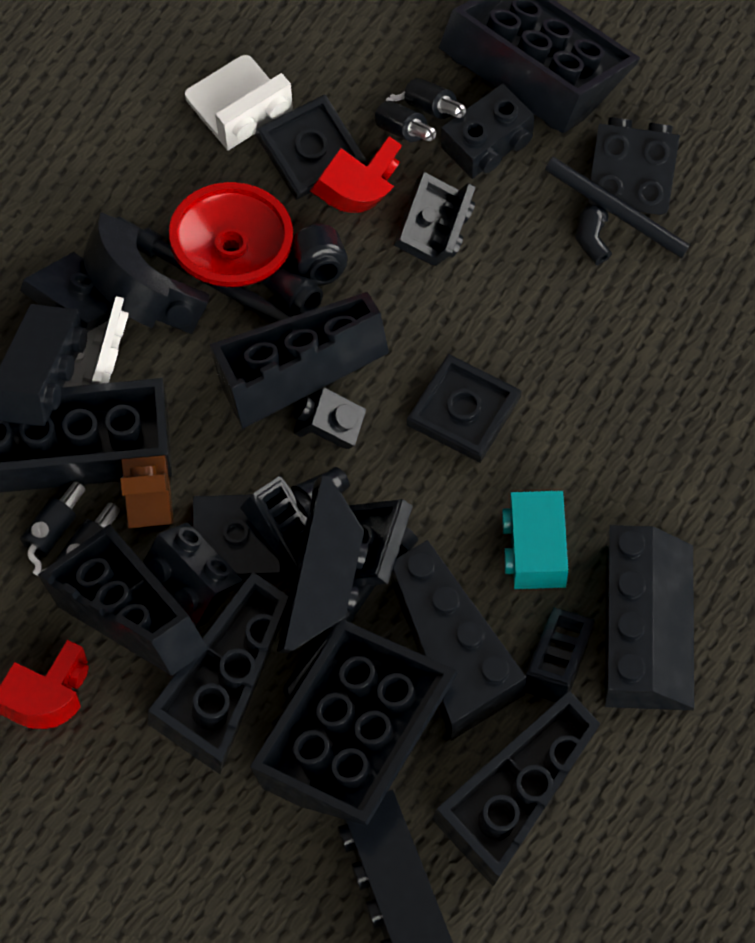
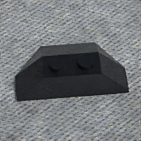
M322 475L314 481L277 652L286 654L295 650L344 619L347 612H353L357 601L358 587L353 586L356 568L362 569L368 545L362 543L364 529L332 478Z

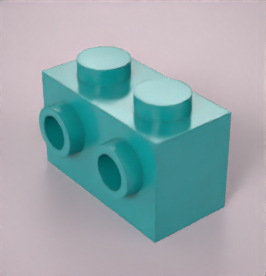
M563 491L511 492L510 508H502L503 534H511L512 548H504L505 574H513L514 589L566 588L568 557Z

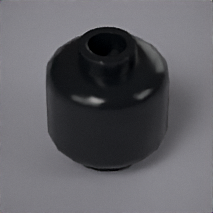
M313 224L302 228L293 237L290 255L298 274L316 280L318 285H326L334 282L347 267L348 256L338 232L333 227L325 224Z

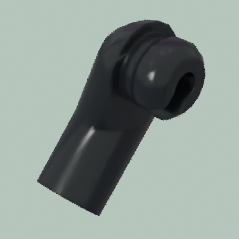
M590 205L579 215L575 237L592 261L599 265L608 260L612 255L610 249L599 237L601 228L605 225L604 222L608 221V212L601 206Z

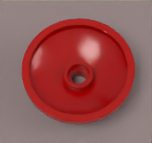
M224 182L203 187L187 196L178 205L170 221L169 241L175 259L193 277L212 285L240 287L264 280L283 265L291 251L293 227L285 207L267 191L245 183ZM229 248H234V249H236V251H226V250L229 249Z

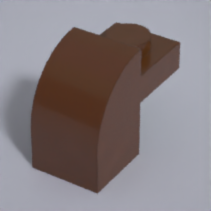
M166 456L122 459L123 477L120 480L122 496H125L128 528L172 524L174 521Z

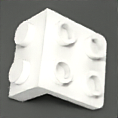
M249 55L238 57L185 91V98L188 104L227 151L254 135L257 128L293 110L291 83L282 73L270 80Z
M116 296L108 321L87 333L86 348L83 353L78 354L74 362L73 376L70 381L65 382L63 387L109 383L118 355L120 339L129 314L128 312L121 311L124 298Z

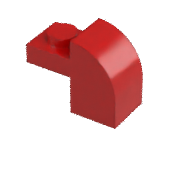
M389 136L367 166L340 148L310 191L340 211L348 213L367 211L378 205L394 187L387 180L400 163L394 157L402 145Z
M67 640L46 676L14 662L0 685V715L33 729L53 728L72 718L80 709L81 704L77 693L71 689L72 687L78 689L83 684L89 670L83 647Z

